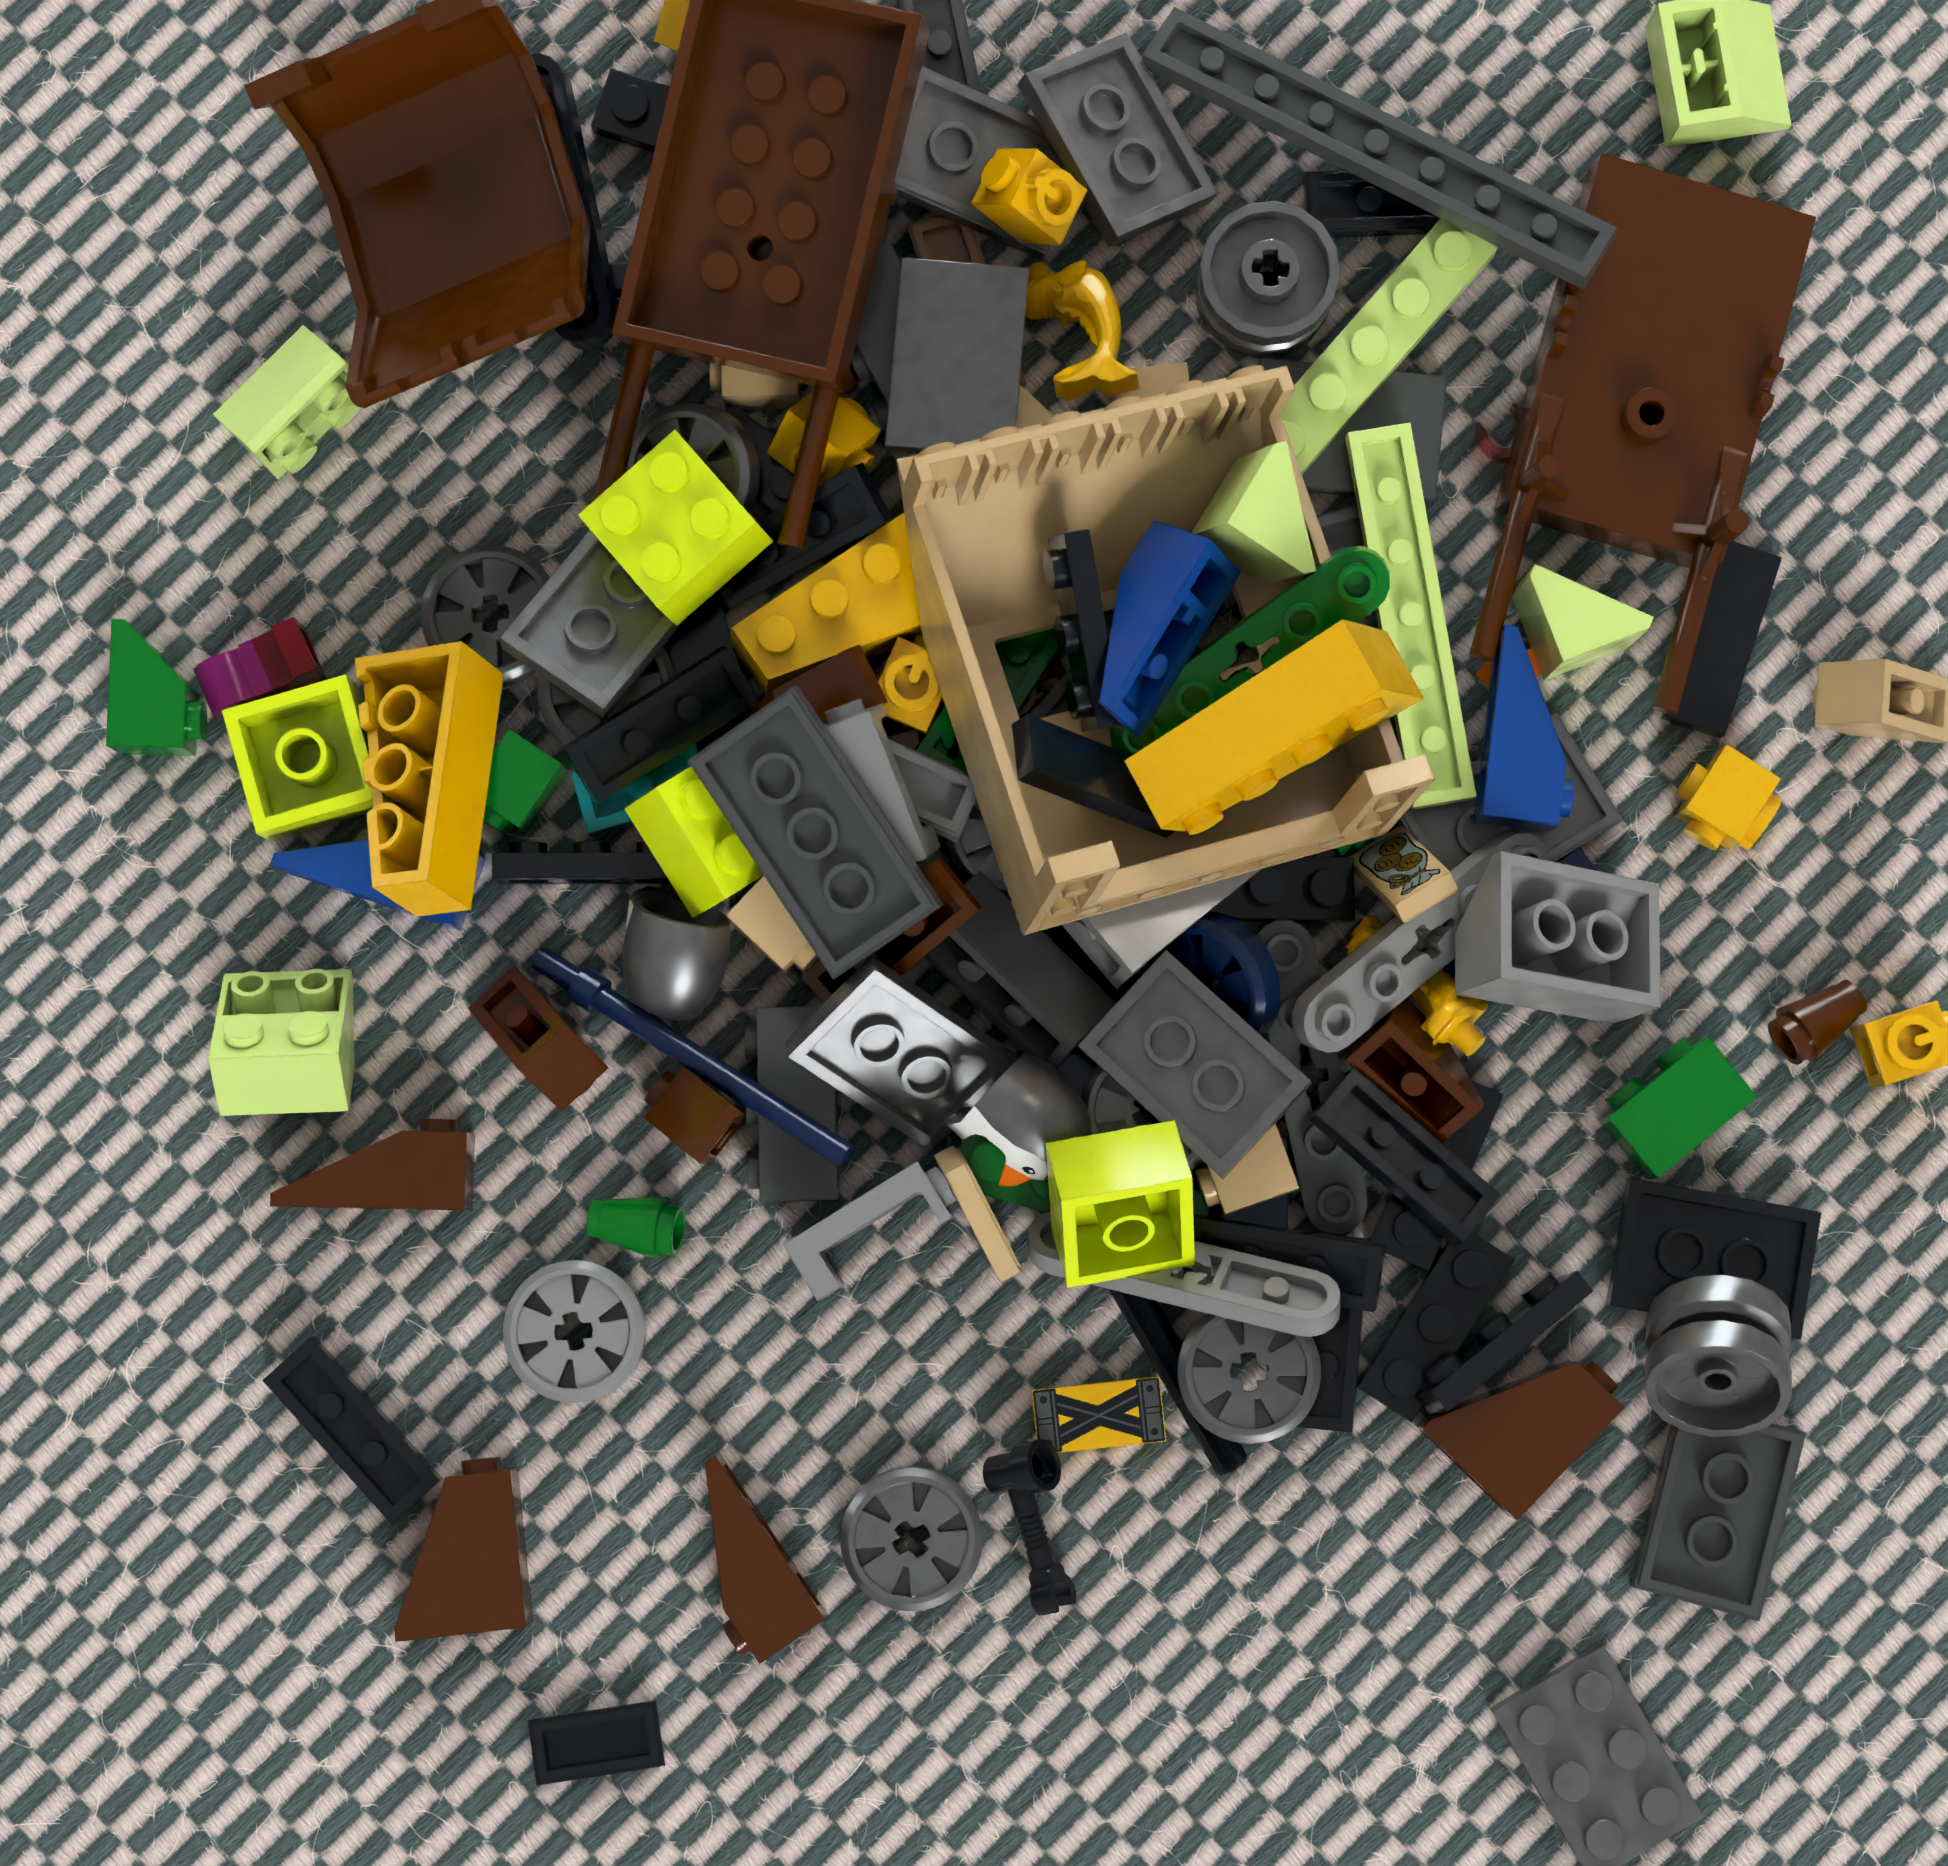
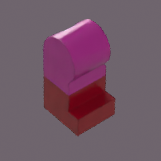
M295 617L271 626L272 631L239 644V647L236 649L222 652L204 660L193 669L214 718H222V710L327 679L305 627Z

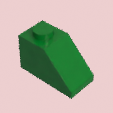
M112 619L106 746L119 754L196 756L197 740H204L207 732V708L205 702L198 701L199 693L137 628L125 619Z

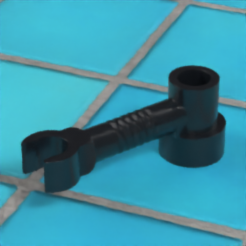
M1044 1439L1017 1444L1009 1453L987 1458L983 1465V1479L986 1487L995 1495L1008 1493L1015 1517L1018 1518L1017 1523L1021 1530L1020 1534L1023 1536L1022 1540L1025 1542L1024 1547L1027 1548L1026 1553L1032 1569L1029 1573L1031 1584L1030 1601L1034 1611L1039 1616L1059 1612V1606L1076 1603L1075 1586L1071 1578L1065 1574L1063 1566L1056 1562L1051 1543L1048 1542V1533L1045 1530L1046 1527L1043 1524L1044 1520L1041 1518L1042 1514L1039 1512L1040 1507L1036 1498V1493L1053 1490L1058 1485L1061 1477V1463L1054 1446Z

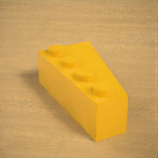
M902 513L731 627L730 645L765 695L860 644L866 657L873 654L877 656L891 651L898 637L911 641L914 640L915 635H922L905 514Z
M1342 619L1124 761L1160 828L1164 830L1187 831L1189 835H1195L1221 821L1224 817L1222 811L1242 800L1248 801L1261 796L1276 786L1279 779L1304 765L1320 759L1331 750L1423 700L1424 697L1387 631Z
M462 641L355 658L356 678L364 683L365 702L358 704L360 727L367 732L369 758L363 760L364 783L372 789L373 809L367 812L372 888L416 917L471 910L504 674Z

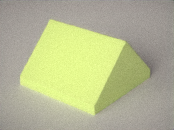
M1287 441L1272 444L1236 459L1191 532L1211 539L1240 571L1263 586L1316 571Z
M1536 564L1518 584L1512 596L1543 680L1627 650L1650 628L1654 619L1651 615Z

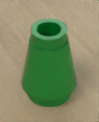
M668 1196L606 1200L593 1199L587 1215L588 1237L599 1238L602 1241L656 1260H660L663 1255L676 1256L681 1248L685 1232V1208L683 1205L672 1204Z

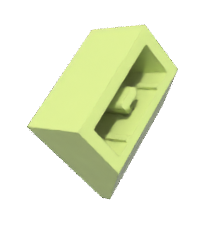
M1675 0L1657 4L1645 26V33L1666 148L1786 130L1791 127L1769 4L1751 0Z
M302 325L213 415L269 472L279 479L287 471L293 474L302 469L317 451L315 443L332 426L335 429L345 426L353 419L361 407L356 406L351 401L345 388L349 365L327 344Z
M310 969L307 971L279 972L248 971L224 974L208 1055L220 1116L349 1111L355 1071L353 976L351 969Z

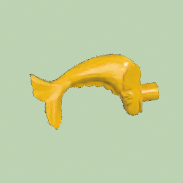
M1086 260L1074 262L1056 273H1051L1049 266L1044 262L1030 265L1028 267L1029 278L1025 317L1031 320L1056 317L1061 320L1063 326H1067L1069 321H1079L1080 326L1086 329V334L1090 337V342L1096 349L1095 354L1089 359L1064 368L1054 375L1053 381L1057 398L1061 397L1066 401L1081 398L1094 390H1099L1103 394L1114 398L1118 393L1139 389L1137 373L1117 361L1121 342V316L1113 289L1103 273L1088 267Z
M1366 915L1351 933L1353 938L1345 946V948H1348V955L1383 927V924L1376 915L1370 917ZM1443 969L1439 970L1412 993L1413 998L1426 1017V1021L1420 1027L1427 1031L1434 1039L1433 1045L1437 1043L1456 1045L1468 1057L1476 1052L1484 1043L1485 1037L1473 1024L1488 1008V1002L1482 999L1455 995V978Z

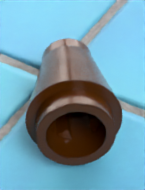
M1843 980L1837 985H1832L1778 1008L1776 1018L1768 1023V1032L1776 1048L1789 1062L1795 1065H1799L1805 1060L1815 1062L1858 1019V1016L1867 1011V1004L1860 990L1852 982Z

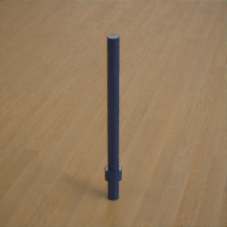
M543 947L535 955L532 961V968L567 990L568 999L587 1012L593 1013L598 1010L836 1166L844 1167L852 1157L855 1150L854 1145L612 990V982L590 967L582 970L547 947Z

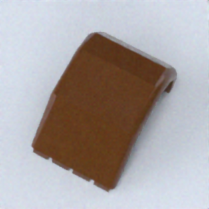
M434 0L416 8L417 13L320 57L297 61L244 85L254 109L272 106L307 156L326 199L357 308L345 388L351 401L358 407L367 408L575 320L585 310L590 237L589 220L554 106L528 46L498 0Z

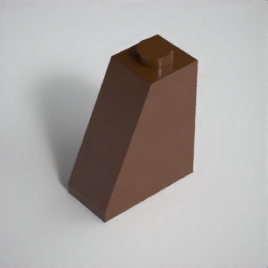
M1566 1360L1460 1402L1449 1412L1434 1416L1427 1415L1423 1417L1416 1427L1509 1517L1518 1520L1625 1407L1613 1396L1619 1386L1598 1365L1590 1361L1583 1368L1576 1361Z
M500 1457L470 1459L461 1461L462 1473H455L445 1477L394 1628L395 1642L525 1628L533 1622L518 1467L501 1468Z

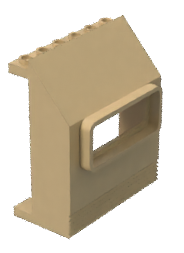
M1261 365L1249 366L1232 373L1226 378L1206 383L1199 380L1188 381L1173 387L1165 393L1145 398L1128 396L1110 403L1105 408L1081 414L1078 411L1063 412L1041 424L1020 429L1013 426L1003 427L987 433L980 439L956 445L953 442H943L932 445L922 450L919 454L896 459L923 640L1023 936L1385 835L1435 780L1427 754L1406 760L1403 759L1390 720L1387 719L1331 750L1320 759L1304 765L1279 779L1276 786L1261 796L1248 801L1242 800L1222 811L1224 817L1221 821L1195 835H1189L1187 831H1176L1165 838L1018 781L1012 724L1020 718L995 644L1054 628L1056 616H1061L1057 589L1050 590L1044 574L1043 555L1045 551H1050L1048 539L1067 532L1089 529L1104 615L1114 613L1120 574L1153 520L1192 532L1236 459L1272 444L1287 441L1315 568L1331 557L1281 418L1283 409L1295 391L1287 365L1266 371ZM1241 571L1232 590L1242 618L1245 619L1305 575L1263 586ZM1271 637L1262 645L1259 644L1253 647L1257 661L1228 668L1220 676L1223 680H1226L1233 672L1247 666L1255 673L1263 669L1260 662L1261 656L1268 650V647L1275 642L1277 644L1279 639ZM1069 711L1040 718L1113 748L1110 734L1111 727L1081 732L1080 720H1074Z

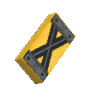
M1159 1376L1031 1390L1036 1440H1047L1054 1446L1057 1453L1166 1441Z

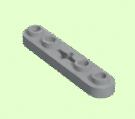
M1505 830L1490 838L1450 871L1459 888L1454 894L1408 922L1403 923L1395 916L1302 993L1292 1011V1027L1296 1037L1304 1045L1326 1053L1339 1052L1348 1047L1455 958L1456 929L1492 855L1503 851L1549 861L1545 844L1537 836L1517 830ZM1417 928L1431 930V933L1425 939L1428 948L1425 953L1412 950V947L1418 942V937L1415 933Z
M1046 1212L1037 1217L1029 1226L1027 1234L1028 1253L1031 1262L1039 1270L1064 1278L1052 1234L1050 1212ZM1194 1241L1195 1265L1187 1266L1193 1268V1272H1187L1183 1279L1172 1277V1273H1178L1182 1268H1170L1155 1271L1154 1273L1148 1272L1090 1284L1296 1336L1313 1337L1322 1335L1335 1326L1340 1316V1290L1337 1283L1329 1275L1317 1270Z

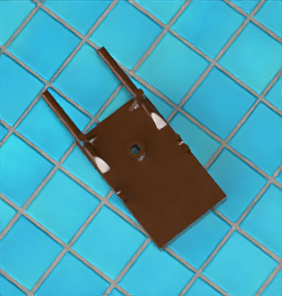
M690 0L612 334L624 343L629 344L593 501L626 473L655 350L814 386L777 542L780 545L796 549L803 548L839 392L850 394L856 390L858 385L857 378L850 370L879 244L886 243L889 231L886 227L888 211L891 204L895 205L898 193L895 176L930 33V28L922 14L858 0ZM763 242L772 243L773 250L767 259L762 261L754 259V251L759 244Z
M1601 153L1587 170L1577 208L1617 227L1615 241L1584 290L1559 277L1557 279L1494 508L1495 512L1505 514L1507 517L1469 655L1485 661H1494L1531 524L1543 525L1690 569L1653 704V709L1656 711L1677 715L1717 567L1723 564L1728 543L1746 530L1749 524L1747 515L1737 509L1761 420L1773 405L1775 395L1770 394L1775 377L1782 371L1785 358L1779 357L1816 217ZM1640 408H1646L1654 414L1655 425H1647L1641 420L1639 415Z

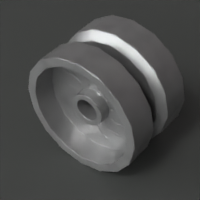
M1278 201L1246 204L1225 216L1207 238L1195 285L1198 313L1212 337L1232 352L1256 359L1286 356L1308 344L1325 323L1334 300L1340 277L1337 247L1324 225L1301 207ZM1263 276L1273 279L1276 285H1263Z
M1728 1275L1695 1276L1670 1285L1653 1299L1646 1316L1648 1356L1645 1361V1391L1649 1406L1663 1421L1685 1432L1710 1437L1742 1436L1767 1428L1784 1415L1792 1398V1370L1789 1355L1792 1351L1791 1322L1788 1307L1772 1290L1752 1280Z

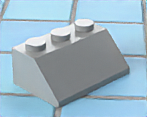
M1503 851L1493 854L1455 932V995L1611 1024L1661 1008L1659 884Z

